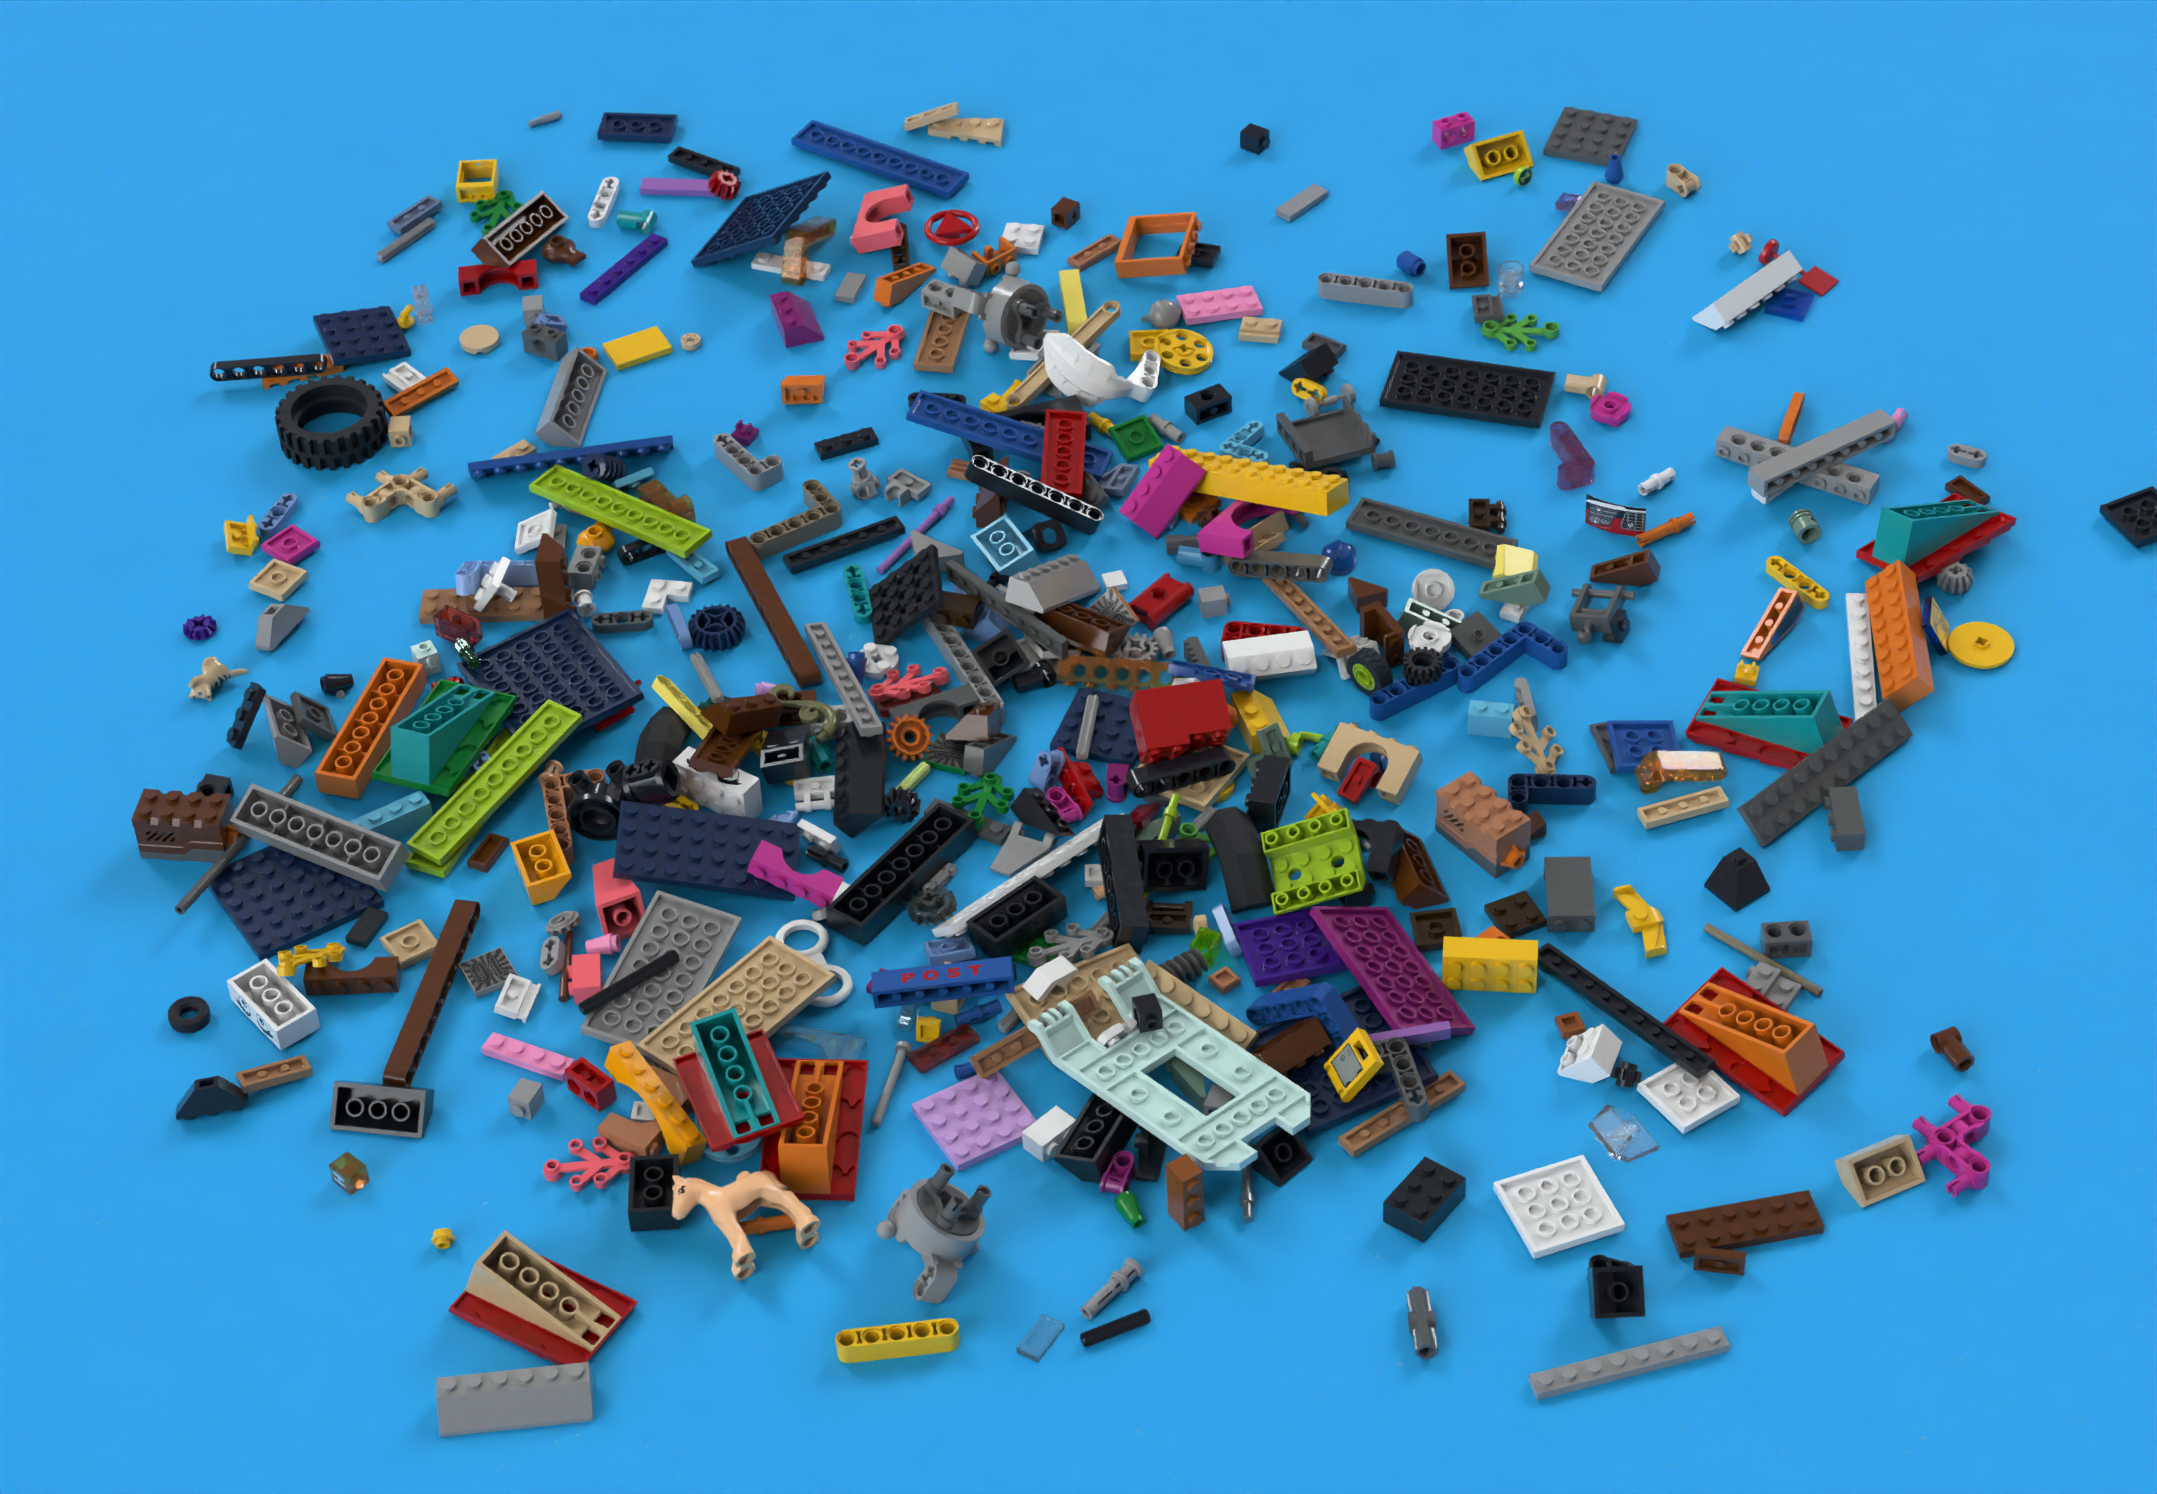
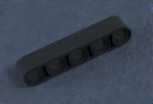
M1218 746L1133 769L1127 773L1125 779L1133 795L1136 798H1144L1168 790L1226 776L1235 770L1236 763L1226 747Z

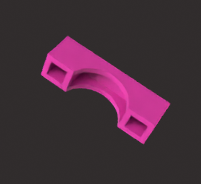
M761 840L747 869V872L755 877L770 882L774 886L789 891L795 896L808 900L822 908L828 907L831 904L837 890L844 881V878L825 869L810 875L792 870L783 859L782 849L764 840Z

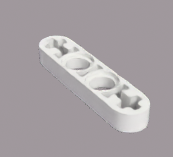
M607 177L603 179L588 214L590 227L601 228L606 224L620 191L618 178Z

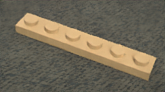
M1148 959L1145 967L1162 995L1247 1052L1250 1050L1260 1034Z

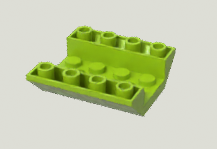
M1347 808L1261 833L1264 854L1270 860L1275 892L1271 893L1275 916L1363 890L1366 877L1360 843ZM1338 859H1344V864L1341 867H1334ZM1295 872H1301V876L1299 879L1291 880V877Z

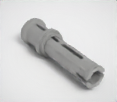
M1127 1258L1124 1261V1265L1118 1271L1110 1274V1281L1086 1304L1080 1307L1081 1314L1088 1320L1093 1319L1120 1291H1126L1130 1286L1129 1284L1136 1277L1139 1278L1143 1275V1269L1140 1264L1132 1258Z

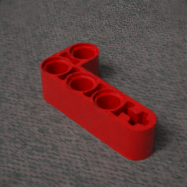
M1230 621L1225 624L1221 638V659L1225 663L1223 641L1306 631V629L1297 626Z

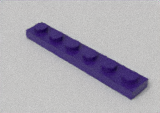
M654 233L649 235L580 292V299L596 306L667 247L668 240Z

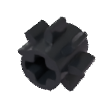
M1620 1061L1619 1067L1614 1066L1611 1077L1617 1078L1615 1085L1633 1089L1634 1083H1640L1642 1072L1637 1071L1638 1065Z

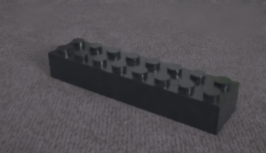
M938 802L826 908L828 928L865 946L922 891V887L927 882H930L929 880L947 863H951L976 839L975 820Z

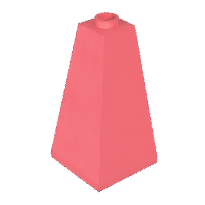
M612 858L592 865L595 903L603 935L612 932L613 934H618L620 940L632 936L645 913L640 890L632 880L613 878L615 859Z

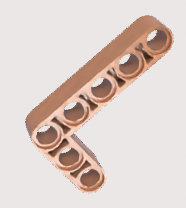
M602 769L583 770L593 784L606 783L605 772ZM573 772L549 776L541 782L549 830L554 829L568 866L575 861L565 805L572 801L574 790L567 783L569 776Z

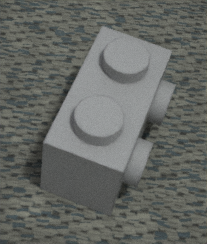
M950 246L940 267L947 271L946 275L949 277L958 278L960 284L966 287L970 285L978 287L988 266L965 251Z

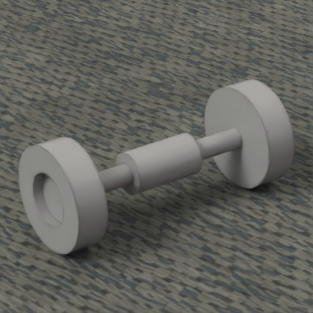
M1349 383L1344 384L1340 388L1341 395H1332L1324 398L1320 403H1317L1313 397L1305 399L1304 408L1309 417L1319 415V407H1326L1337 403L1342 397H1345L1350 404L1356 401V394L1353 387Z

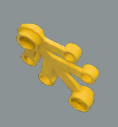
M338 942L326 944L327 947L321 949H308L306 945H297L293 947L294 955L289 950L279 951L277 975H295L297 966L311 961L313 967L327 966L326 959L330 962L342 961L345 947L340 946Z

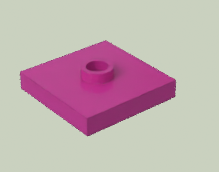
M291 524L261 544L264 552L290 565L295 564L321 547L319 540L294 524Z

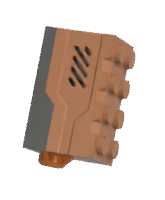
M1473 772L1465 773L1436 791L1435 830L1496 879L1511 869H1517L1522 866L1524 861L1530 858L1531 819L1522 811L1514 810L1512 804L1507 799L1499 798L1493 788L1484 786L1481 779Z

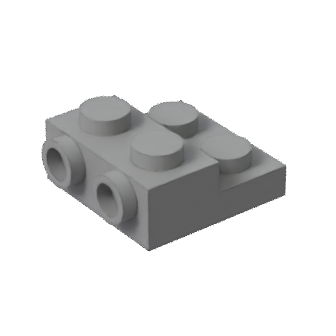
M1760 961L1756 967L1752 965L1749 968L1747 980L1743 981L1785 1011L1789 1010L1802 989L1801 984L1781 977V969Z

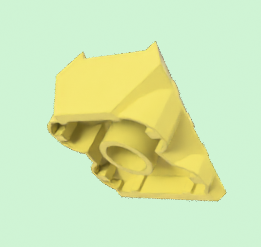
M1497 545L1495 554L1496 565L1492 578L1497 579L1536 570L1538 567V554L1532 550L1511 545Z

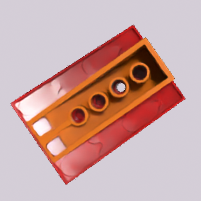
M1723 967L1716 971L1663 1023L1714 1059L1715 1069L1728 1076L1732 1082L1753 1094L1757 1100L1784 1117L1845 1058L1842 1049L1818 1034L1814 1023L1791 1015Z
M777 1058L801 1108L805 1121L795 1127L783 1128L774 1134L764 1136L760 1172L766 1170L774 1173L779 1182L787 1186L786 1191H792L798 1200L855 1201L868 1080V1060Z

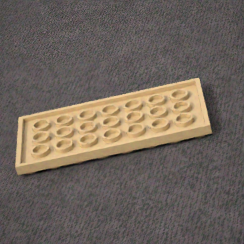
M768 936L637 1044L638 1051L678 1076L672 1059L695 1052L689 1022L735 1007L745 1034L763 1029L768 1039L837 981L836 975L774 937Z

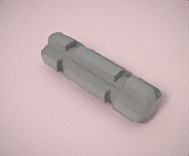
M947 863L929 880L930 882H927L922 887L923 894L932 897L957 873V867Z

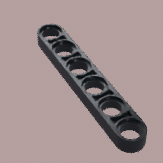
M322 354L219 361L211 364L210 377L214 381L221 382L321 374L327 370V358ZM318 361L322 362L323 365L316 366L313 363ZM295 363H301L304 366L301 368H297L293 365ZM282 365L284 368L276 369L273 366ZM260 366L264 369L261 371H257L254 369V367ZM242 368L244 371L236 372L233 369ZM220 369L224 371V373L217 374L214 372V370Z

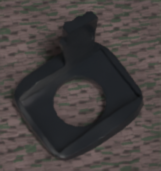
M1057 519L1036 523L1030 529L1022 532V535L1031 533L1036 550L1040 553L1056 551L1067 543L1063 527ZM1046 528H1050L1056 533V541L1053 544H1049L1043 539L1042 534Z

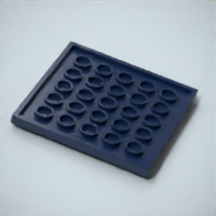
M828 171L745 197L690 262L694 268L702 265L705 267L715 261L718 263L728 257L734 258L741 253L747 254L754 249L761 250L767 245L771 244L774 246L782 240L783 234L791 229L790 226L800 219L799 215L809 208L810 202L818 197V193L827 187L826 183L831 179V175Z
M268 846L228 864L208 887L260 961L278 955L279 951L289 950L294 946L359 918L368 906L375 909L385 906L382 897L373 886L273 846Z
M1361 986L1340 994L1360 1028L1366 1030L1367 1034L1392 1030ZM1315 1015L1275 1022L1256 1030L1260 1035L1252 1045V1050L1263 1045L1298 1021L1316 1018ZM1332 1042L1325 1046L1326 1051L1316 1057L1311 1055L1306 1058L1307 1063L1297 1069L1293 1067L1288 1070L1286 1078L1310 1093V1124L1304 1128L1309 1137L1399 1098L1400 1094L1391 1071L1374 1075L1351 1101L1343 1102L1327 1071L1324 1069V1064L1338 1050ZM1417 1044L1408 1046L1423 1087L1438 1081V1073Z

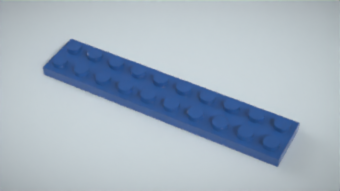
M811 120L791 139L793 146L947 199L969 180L968 172L815 120Z
M923 390L919 391L907 413L906 420L1042 464L1045 429ZM1085 443L1083 476L1088 472L1094 476L1097 482H1100L1101 476L1105 473L1112 459L1113 451Z
M672 435L470 462L468 463V470L471 476L484 478L487 477L488 473H495L496 476L506 475L507 471L510 470L522 473L527 472L528 468L536 467V470L548 469V465L554 464L562 467L568 466L569 462L582 464L584 458L591 453L617 456L620 459L629 458V454L637 453L638 456H646L650 454V451L658 450V453L670 452L671 448H674Z

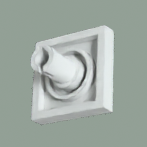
M503 556L498 563L494 562L489 570L490 574H485L480 582L482 588H479L474 596L476 603L473 608L481 612L494 594L501 596L510 603L515 598L517 590L501 582L510 563V560Z

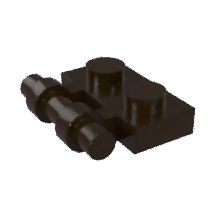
M1469 499V527L1490 532V527H1495L1498 534L1505 532L1507 527V520L1505 518L1507 509L1503 501L1500 500L1496 504H1490V499Z

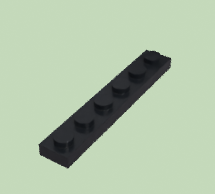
M895 515L783 555V563L790 573L793 574L905 534V526Z

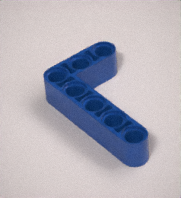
M1519 622L1458 668L1457 688L1460 692L1467 694L1476 691L1525 653L1554 670H1561L1567 666L1568 646L1565 642L1531 622Z
M1448 650L1444 652L1442 656V677L1437 682L1433 681L1432 685L1426 683V686H1422V683H1419L1417 686L1414 685V681L1409 683L1408 679L1402 678L1372 693L1369 697V716L1373 720L1383 721L1456 685L1458 668L1460 666L1458 659Z
M1327 982L1260 995L1246 1010L1247 1018L1255 1025L1315 1015L1337 1049L1357 1028H1360L1336 988Z

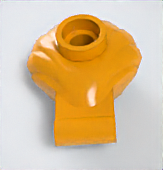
M596 521L593 526L588 527L578 535L576 543L577 545L602 547L603 553L608 552L615 544V537L612 534L614 528Z

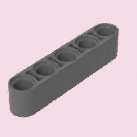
M1254 550L1244 559L1232 557L1228 564V569L1235 576L1322 583L1327 580L1334 564L1331 558L1325 555Z

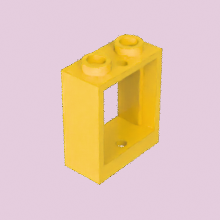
M497 159L459 161L456 181L458 203H470L477 200L488 201L495 198L500 175ZM491 178V182L466 183V179Z

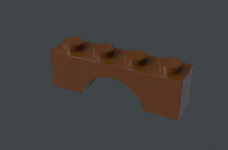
M398 956L375 957L368 966L357 971L339 970L328 959H326L327 966L313 967L312 961L305 965L303 982L307 996L399 992L402 971Z

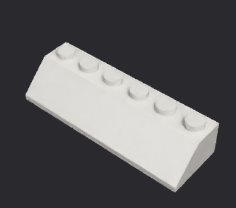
M1788 250L1693 316L1692 319L1713 330H1717L1722 326L1726 329L1734 323L1733 318L1736 317L1739 320L1747 314V308L1751 311L1759 306L1760 299L1764 302L1773 296L1771 293L1773 290L1777 293L1785 287L1784 282L1787 281L1789 284L1797 279L1798 276L1796 274L1803 269L1790 250Z

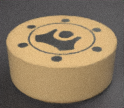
M696 333L683 335L681 337L682 348L688 351L698 349L701 346L700 336Z

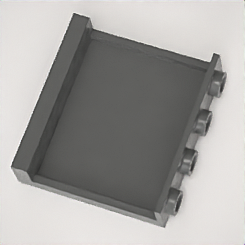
M1342 397V409L1295 421H1290L1284 412L1276 414L1277 432L1299 462H1301L1305 470L1375 452V444H1377L1376 434L1369 429L1368 424L1362 420L1360 413L1354 410L1353 405L1345 397Z

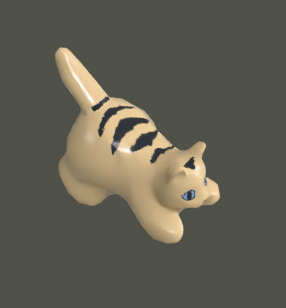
M208 657L202 663V674L193 677L189 683V687L192 688L189 698H202L211 702V691L214 688L223 685L230 678L247 674L248 670L239 668L230 671L223 663L219 662L217 657Z

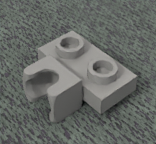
M900 468L887 478L888 485L885 487V498L887 501L898 498V507H902L910 501V497L919 501L932 491V484Z

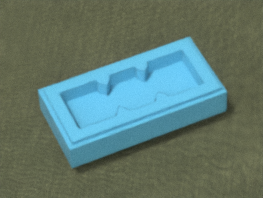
M649 467L615 480L610 486L618 490L628 486L629 489L640 486L641 481L654 475L653 469Z

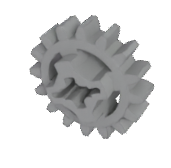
M1136 632L1135 636H1131L1128 633L1127 638L1123 639L1115 654H1112L1113 661L1117 662L1118 667L1124 665V670L1132 668L1133 671H1136L1137 668H1140L1143 671L1144 666L1151 668L1152 662L1157 663V657H1159L1158 642H1154L1153 637L1147 638V634L1139 636V633Z

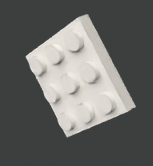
M1676 1063L1637 1084V1091L1683 1134L1740 1103V1095L1713 1070L1697 1079Z

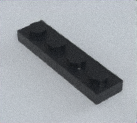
M680 146L668 155V162L711 177L714 171L718 172L719 169L724 172L727 170L729 173H734L736 177L740 175L739 167Z

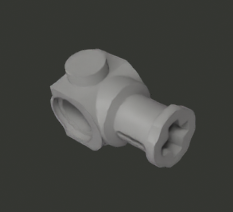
M853 458L848 463V468L853 473V483L849 484L852 495H857L858 500L870 499L878 494L877 489L881 488L877 476L873 477L872 472L866 469V460L864 458Z

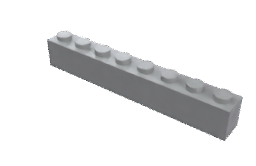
M1882 409L1869 413L1750 467L1748 485L1764 498L1895 438L1897 421Z

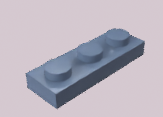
M427 195L387 222L388 228L402 235L442 209V202Z

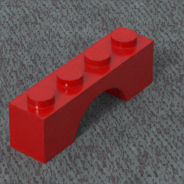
M536 259L516 261L509 268L484 264L458 267V282L461 296L479 295L485 288L497 283L512 284L519 291L539 289Z

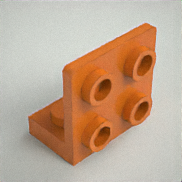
M785 376V380H781L782 403L792 405L823 403L825 376Z

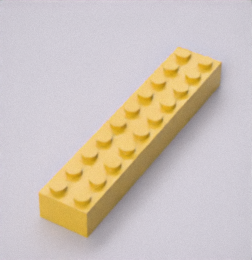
M1172 446L1207 471L1193 492L1327 517L1349 503L1348 479L1341 478L1336 474L1324 475L1319 471L1308 472L1302 468L1291 469L1286 468L1285 465H1269L1264 461L1252 462L1247 458L1236 459L1232 458L1231 455L1219 456L1213 452L1203 453L1197 452L1196 449L1186 450L1181 449L1179 446ZM1157 453L1156 456L1148 460L1149 468L1160 453Z

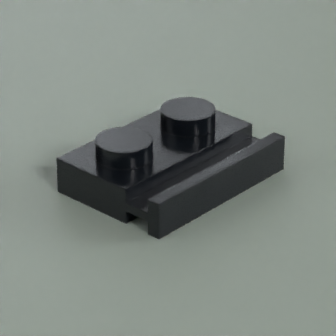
M1200 242L1195 243V252L1191 256V265L1213 269L1218 255L1221 253V246ZM1182 245L1180 246L1176 256H1179Z

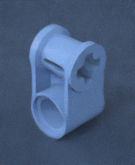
M1046 750L1040 751L1029 774L1028 782L1044 793L1048 789L1056 787L1061 770L1065 764L1063 752L1060 750H1052L1051 752Z

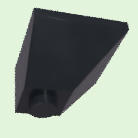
M1741 847L1724 856L1704 883L1706 889L1735 912L1770 892V887L1756 859Z

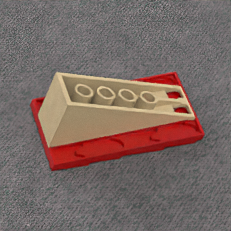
M504 1230L475 1262L465 1291L449 1307L448 1311L478 1328L482 1327L505 1341L515 1343L542 1359L546 1358L557 1365L588 1362L624 1319L629 1316L638 1301L537 1254Z

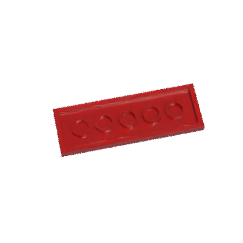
M1046 409L1041 483L1081 500L1087 412Z

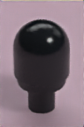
M996 570L991 573L986 583L996 588L999 584H1007L1010 576L1000 575Z

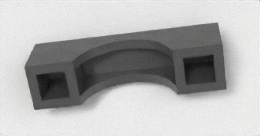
M966 684L888 709L889 722L896 723L895 718L899 716L903 719L905 714H908L909 718L916 714L917 719H925L924 723L929 719L940 716L952 717L960 721L975 707H978L980 702L971 685ZM909 733L904 735L905 740L913 737Z

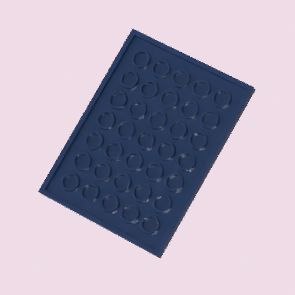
M571 608L557 613L456 663L458 670L471 686L516 696V704L513 711L502 723L511 736L548 699L582 715L584 721L569 736L577 734L579 731L597 724L599 721L645 699L639 687Z

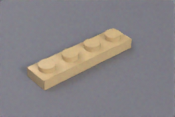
M1717 786L1637 808V816L1644 828L1650 829L1729 807V799L1722 788Z

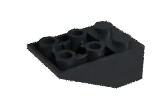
M811 724L768 731L760 753V769L768 784L811 777Z

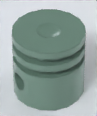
M1800 509L1790 516L1788 523L1800 543L1811 544L1820 537L1822 530L1811 511Z

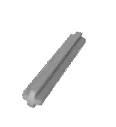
M430 217L425 219L377 252V260L382 263L387 261L436 226L435 220Z
M692 653L690 655L691 663L714 704L723 702V693L701 653Z
M1090 694L1087 696L1076 749V758L1078 760L1082 759L1085 761L1088 758L1099 704V697L1097 695L1093 696Z

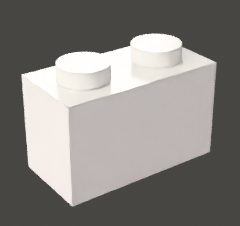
M1055 1106L1022 1132L1023 1148L1044 1163L1054 1156L1076 1119L1058 1106Z

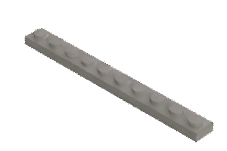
M826 622L804 624V632L860 735L872 737L877 734H883L882 723Z

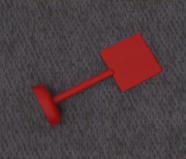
M1776 239L1769 240L1759 255V263L1767 265L1774 258L1776 259L1780 256L1777 254L1780 244ZM1816 266L1808 272L1804 270L1798 272L1802 275L1798 282L1821 297L1839 282V280Z

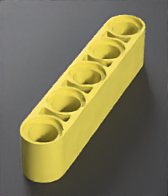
M1079 269L1059 271L1067 331L1070 335L1087 320Z

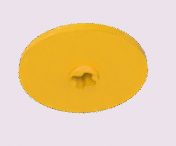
M1969 622L1956 627L1950 633L1948 649L1951 655L1964 665L1978 669H1991L2004 665L2012 658L2014 641L2009 633L1999 626L1986 622Z

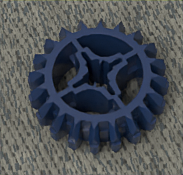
M720 603L718 606L711 604V607L703 606V610H696V614L691 615L688 630L692 643L697 645L698 649L703 648L704 651L710 649L712 652L720 650L722 652L723 649L730 650L731 646H737L738 642L742 641L743 636H745L746 625L741 612L737 611L736 607L730 608L729 604L722 606Z

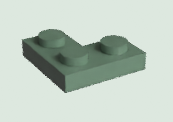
M1272 723L1256 731L1263 752L1245 760L1251 778H1256L1257 764L1262 762L1264 754L1291 758L1278 723Z

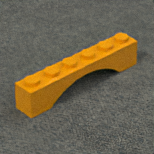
M628 1040L610 1046L604 1064L605 1068L616 1082L632 1088L647 1103L661 1128L668 1151L671 1154H679L680 1166L700 1160L707 1140L634 1044Z

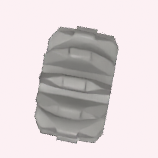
M1957 561V563L1943 568L1937 574L1936 579L1938 588L1943 589V593L1950 592L1951 595L1954 593L1961 595L1963 592L1967 593L1970 587H1972L1974 577L1972 568L1967 567L1966 563L1959 564Z

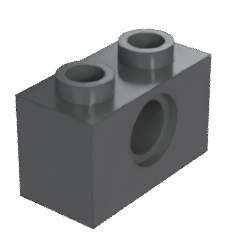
M532 322L522 332L524 351L558 362L568 352L567 337L564 331Z

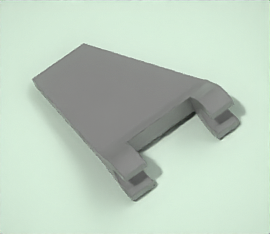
M1015 821L1009 837L990 866V871L1009 877L1013 876L1047 852L1053 850L1057 845V840H1054L1056 835L1046 832L1043 842L1024 837L1025 830H1021L1024 823Z

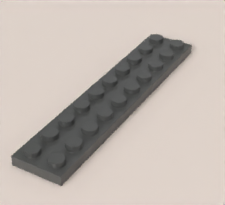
M1889 697L1738 807L1737 810L1761 847L1765 846L1823 803L1824 797H1828L1829 787L1846 786L1910 738L1913 733Z

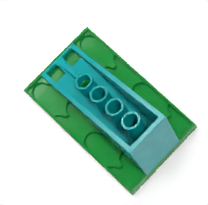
M440 679L417 711L390 728L391 747L372 771V779L449 797L466 777L467 771L480 757L481 751L499 731L500 725L513 711L516 704V696Z

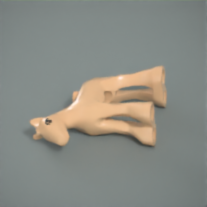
M743 1171L736 1177L737 1181L723 1187H717L710 1182L696 1177L683 1178L673 1175L675 1184L672 1188V1216L677 1220L684 1219L699 1204L708 1211L713 1223L722 1231L733 1248L731 1270L735 1280L742 1281L751 1276L756 1269L753 1263L756 1254L738 1221L745 1219L759 1207L778 1209L789 1216L796 1226V1240L802 1250L814 1246L820 1239V1235L817 1232L821 1225L819 1219L812 1214L810 1208L798 1200L792 1191H786L787 1186L779 1182L776 1175L770 1171H757L751 1174L749 1171Z

